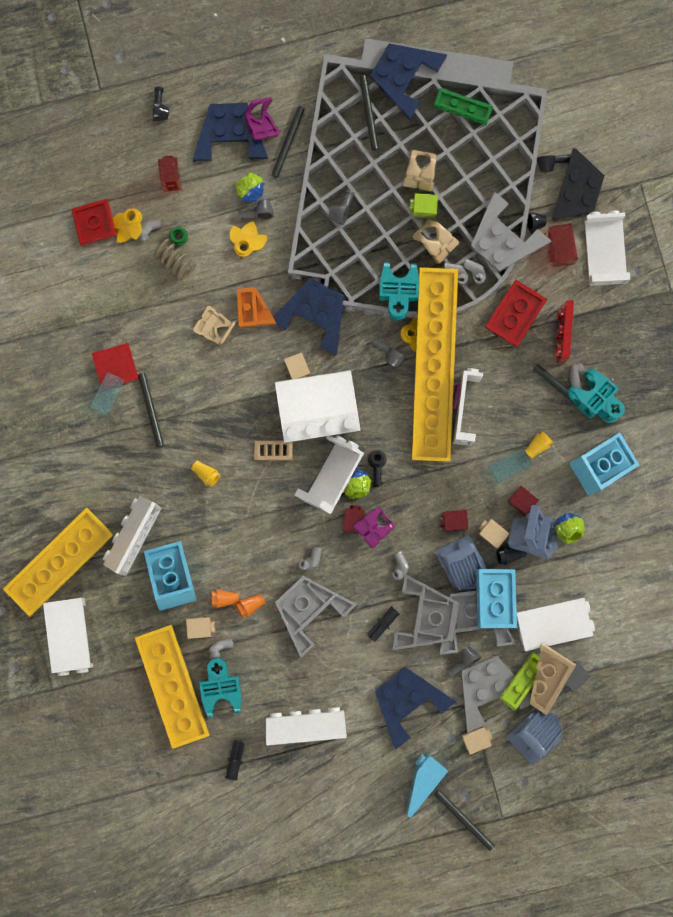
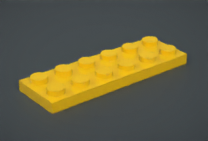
M86 508L3 590L31 617L114 534Z
M169 625L135 637L172 749L210 736L173 626Z

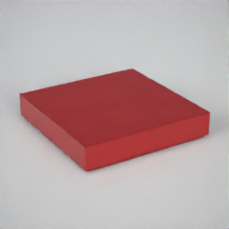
M108 199L71 209L81 246L117 236Z
M129 343L91 353L102 390L139 380Z

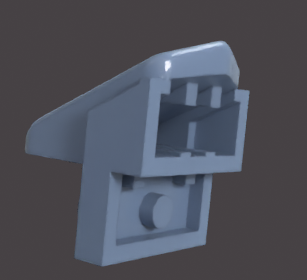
M532 505L527 518L517 517L513 519L508 539L509 546L516 550L549 559L558 549L552 517L543 516L540 506Z
M469 535L434 551L453 589L474 590L477 588L476 570L486 569Z
M535 708L506 735V738L533 766L563 738V730L557 715L551 712L545 715Z

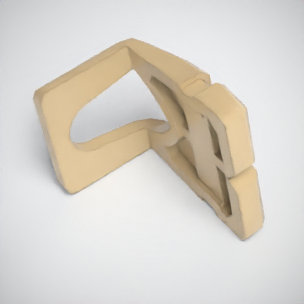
M412 150L403 186L414 189L418 187L419 190L431 192L434 184L437 155ZM419 155L427 156L430 159V163L423 169H420L416 162V157Z
M430 219L412 236L414 240L423 243L437 264H440L448 256V252H451L459 244V241L439 222ZM427 227H435L437 231L436 240L426 239L421 234L422 231Z
M207 306L202 314V319L197 322L193 332L203 335L204 338L218 345H222L235 322L233 321L232 323L221 313L218 314L214 308ZM229 327L221 340L217 328Z

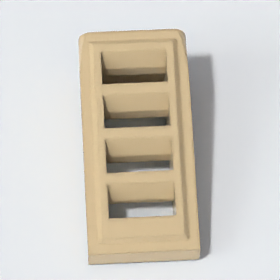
M255 441L254 460L293 461V441L286 443L284 441ZM260 445H264V456H260ZM268 445L272 446L271 456H268ZM275 446H279V456H275ZM283 446H287L286 456H283Z

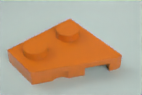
M255 287L237 289L240 328L276 325L274 317Z

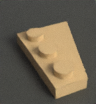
M543 643L540 648L541 653L537 663V674L533 684L530 705L547 715L576 664Z

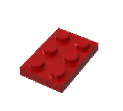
M515 279L485 328L517 348L548 299Z
M566 300L557 311V320L560 321L559 328H556L555 339H558V344L554 349V358H557V363L564 364L570 358L573 300Z

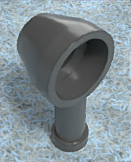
M347 189L345 191L342 205L332 206L330 209L329 218L338 224L344 225L347 220L349 205L355 194L352 190Z
M268 200L258 201L255 210L238 211L239 220L246 218L269 220L274 217L273 208Z
M377 338L372 344V347L387 354L386 362L396 368L407 357L382 343Z
M470 646L460 652L461 662L451 669H447V673L453 678L454 675L480 660V654Z

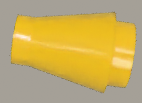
M542 431L540 434L537 433L524 451L533 459L550 448L553 441Z
M198 460L191 467V470L197 474L205 485L212 487L220 478L217 469L205 465Z

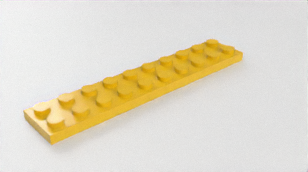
M419 268L412 460L450 461L458 269Z

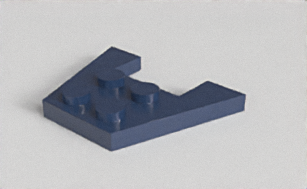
M389 43L372 71L370 78L404 115L411 120L420 102L404 94L421 64L439 72L447 58V54Z
M248 103L209 105L193 162L212 161V143L249 141L250 160L268 159L262 140L254 141L251 136L252 132L249 131L244 115Z
M310 278L273 316L276 326L286 330L293 314H296L327 329L320 347L337 355L345 295Z
M406 667L375 690L395 750L411 738L399 722L430 698L441 714L456 703L454 699Z

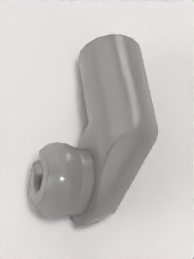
M161 220L144 222L139 239L147 241L151 230L161 229Z
M466 259L463 268L472 271L475 283H483L486 279L483 266Z
M445 263L444 269H458L459 284H465L468 281V274L463 266Z
M581 363L573 364L570 370L571 386H575L580 390L582 387L579 373L584 372V367Z
M313 547L311 557L301 560L299 568L304 572L316 568L319 565L322 549Z
M400 551L393 555L397 562V566L392 573L395 580H402L409 569L404 554Z
M233 639L220 640L213 644L208 650L210 658H219L220 650L234 648Z

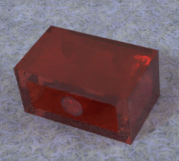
M168 155L158 159L160 182L164 192L183 190L181 169L177 157Z
M572 223L549 226L547 233L544 234L552 241L549 244V262H552L553 267L575 264L578 261Z

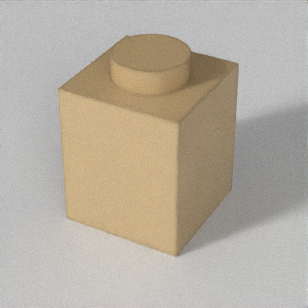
M302 352L284 359L291 379L310 377V371Z
M492 519L488 522L485 520L478 528L480 530L478 536L494 549H498L509 535L505 529Z
M211 617L186 619L187 639L212 637V633H215V621H211Z
M483 726L461 735L470 755L492 746L490 742L493 740L489 729L485 730Z

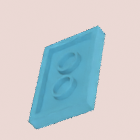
M477 569L478 628H517L515 569Z

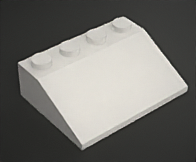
M351 370L275 382L284 443L360 431Z
M141 496L133 500L130 509H132L130 515L124 517L121 526H123L121 532L115 534L112 540L114 545L111 551L107 550L103 557L105 561L104 566L124 576L129 572L162 509L156 503Z
M340 707L328 708V712L312 709L309 710L308 714H301V711L289 712L290 715L282 716V713H271L270 717L266 718V745L347 738L344 710L340 711Z

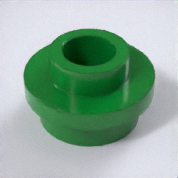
M175 227L170 231L169 239L172 244L181 246L187 242L188 233L182 227ZM177 234L182 235L180 240L175 238Z

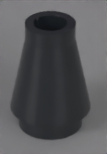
M501 546L500 549L496 550V556L499 564L507 565L526 557V552Z

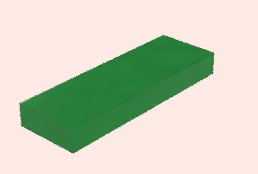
M439 88L433 105L434 108L486 126L493 106L442 88Z

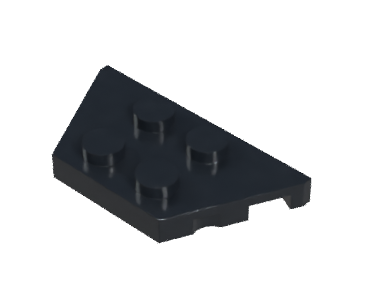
M575 148L572 149L552 217L554 220L594 212L605 175Z

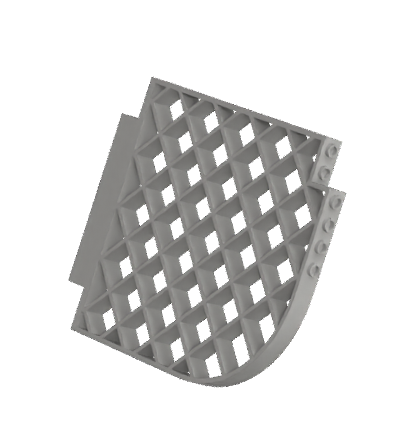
M365 38L362 60L324 54L288 277H291L294 281L309 280L311 278L320 283L325 282L324 285L328 287L329 281L332 280L347 300L343 302L344 311L355 312V310L363 311L362 313L365 315L377 313L381 314V317L391 318L387 307L356 303L378 287L380 290L381 277L376 275L364 256L385 242L400 262L391 269L392 274L395 275L403 268L408 273L410 264L425 254L427 249L423 246L408 258H405L392 241L391 237L412 223L416 230L422 225L418 221L419 217H413V212L409 211L410 208L398 194V192L405 188L403 181L393 187L379 166L398 153L409 164L411 155L406 147L425 134L440 152L436 158L435 166L446 160L460 179L441 194H439L434 186L433 190L429 192L431 195H438L437 205H439L453 224L447 230L451 234L458 231L471 248L474 239L465 229L464 225L482 212L485 213L491 199L485 201L471 180L491 167L506 187L498 195L503 198L510 193L523 210L522 217L508 226V228L513 231L520 226L519 238L524 241L547 89L511 84L512 61ZM389 43L447 54V58L439 72L423 64L420 65L411 82L426 85L409 97L419 100L431 90L437 95L439 88L442 87L472 91L465 97L471 99L479 97L483 103L493 106L491 112L493 117L488 120L487 126L482 124L473 130L465 118L444 111L427 123L420 112L416 110L413 118L421 128L403 141H400L387 124V121L402 111L395 106L381 116L371 102L375 129L381 127L394 145L389 151L373 160L360 142V140L369 135L368 127L366 126L354 134L341 117V114L360 101L363 103L361 88L349 72L371 75ZM327 68L335 69L329 74H327ZM342 75L355 92V95L335 108L324 94V87ZM375 82L368 85L369 94L379 89ZM487 94L518 99L502 111H499ZM533 101L539 102V109ZM323 103L329 113L319 120L321 104ZM524 104L537 122L536 127L522 137H519L505 117ZM450 116H453L466 133V136L447 149L432 129ZM335 119L349 139L327 153L316 138L317 131ZM498 123L512 141V144L493 156L478 136ZM534 137L531 153L524 143ZM472 141L486 162L466 175L452 154ZM354 145L368 165L347 179L333 159ZM315 147L322 158L312 164ZM515 149H518L530 165L529 172L515 182H512L498 161ZM430 162L422 166L420 169L425 168ZM328 164L342 184L320 198L309 184V176ZM373 171L387 192L366 206L352 185ZM527 181L524 198L517 188ZM465 186L479 207L459 221L445 202V199ZM345 190H352L355 193L352 198L361 210L347 219L344 225L338 224L329 218L330 211L325 204ZM308 192L315 203L304 210L306 194ZM392 197L407 218L386 232L371 211ZM320 209L334 229L315 243H312L302 230L301 223L305 218ZM366 216L380 237L359 251L345 233V230ZM425 229L422 231L421 234L426 239L436 240V238L432 239ZM337 235H340L354 255L332 270L318 252V249ZM300 236L308 248L296 255ZM471 248L473 252L456 263V265L464 266L466 259L472 260L477 257L496 284L476 299L466 284L458 283V287L470 303L457 307L456 315L476 307L494 294L509 276L515 263L509 266L501 277L494 267ZM313 254L327 275L294 270V266ZM447 258L441 262L443 266L445 263H450ZM359 261L373 282L351 297L337 278V275ZM396 306V312L400 313V306ZM407 311L405 318H417V312Z

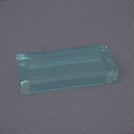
M107 372L90 407L108 415L124 380Z
M521 449L490 465L489 468L497 483H500L532 466L524 449Z

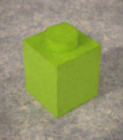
M415 193L414 199H410L409 211H413V217L435 219L438 195Z

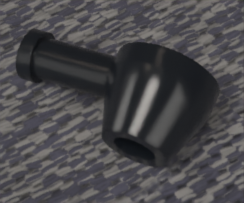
M155 87L152 121L168 120L169 107L162 104L164 88Z
M571 154L537 157V164L541 172H552L556 163H568Z
M535 212L528 213L527 227L532 235L537 229L539 230L546 226L545 215Z
M373 450L368 455V463L374 468L373 486L383 485L381 468L385 466L387 457L381 450ZM379 455L381 460L375 461L374 456Z

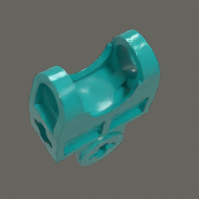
M384 262L380 278L379 300H389V316L393 320L400 321L407 315L408 301H418L419 277L417 265L411 264L408 274L403 278H397L392 274L390 263ZM396 306H400V313L396 312Z
M591 368L587 369L584 372V376L588 380L587 383L590 386V391L580 390L575 386H571L568 390V395L576 407L589 419L598 414L603 421L614 423L625 412L623 403L614 396L619 388L600 372Z
M222 658L213 659L207 666L209 680L199 682L201 699L208 718L214 717L213 709L215 708L216 701L219 699L228 700L231 706L234 707V713L239 714L241 712L239 675L229 677L226 661ZM216 663L223 667L219 673L212 669Z

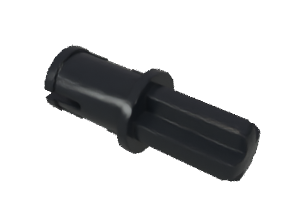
M391 606L381 619H377L378 622L367 633V636L372 641H377L386 629H390L389 626L400 613Z
M234 740L231 755L228 758L229 764L225 776L226 779L235 781L238 779L240 763H243L241 761L245 745L243 741Z

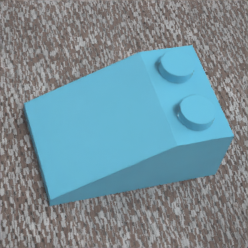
M619 432L569 462V465L589 496L639 466V463Z
M181 541L144 551L159 611L197 601Z
M428 753L425 756L421 754L415 762L417 766L414 770L406 807L407 816L410 818L448 772L442 764Z

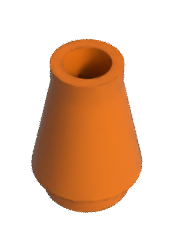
M218 589L211 591V607L221 608L239 603V594Z
M258 594L239 600V603L235 604L240 616L244 618L246 616L249 617L266 603L263 596Z

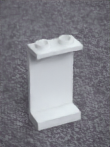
M617 210L609 211L608 214L590 212L584 219L589 286L627 284L630 281V272L626 271L622 221L625 213H619Z
M468 368L461 375V389L456 411L453 444L472 446L475 442L476 434L460 431L466 382H480L483 373H480L478 369Z
M338 435L335 438L332 436L326 437L335 445L309 493L300 489L295 493V496L304 502L329 514L332 513L364 454L358 449L359 445L350 440L346 443V440Z
M85 598L43 603L51 672L57 673L58 676L69 675L71 670H77V673L89 672L88 668L93 667V663L90 662L83 607L86 606Z
M579 598L517 612V628L522 650L528 651L541 648L543 643L551 646L593 636L595 626L593 620L589 619V602L585 601V598Z

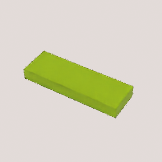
M533 652L528 656L499 697L513 711L521 704L536 679V668L540 657Z

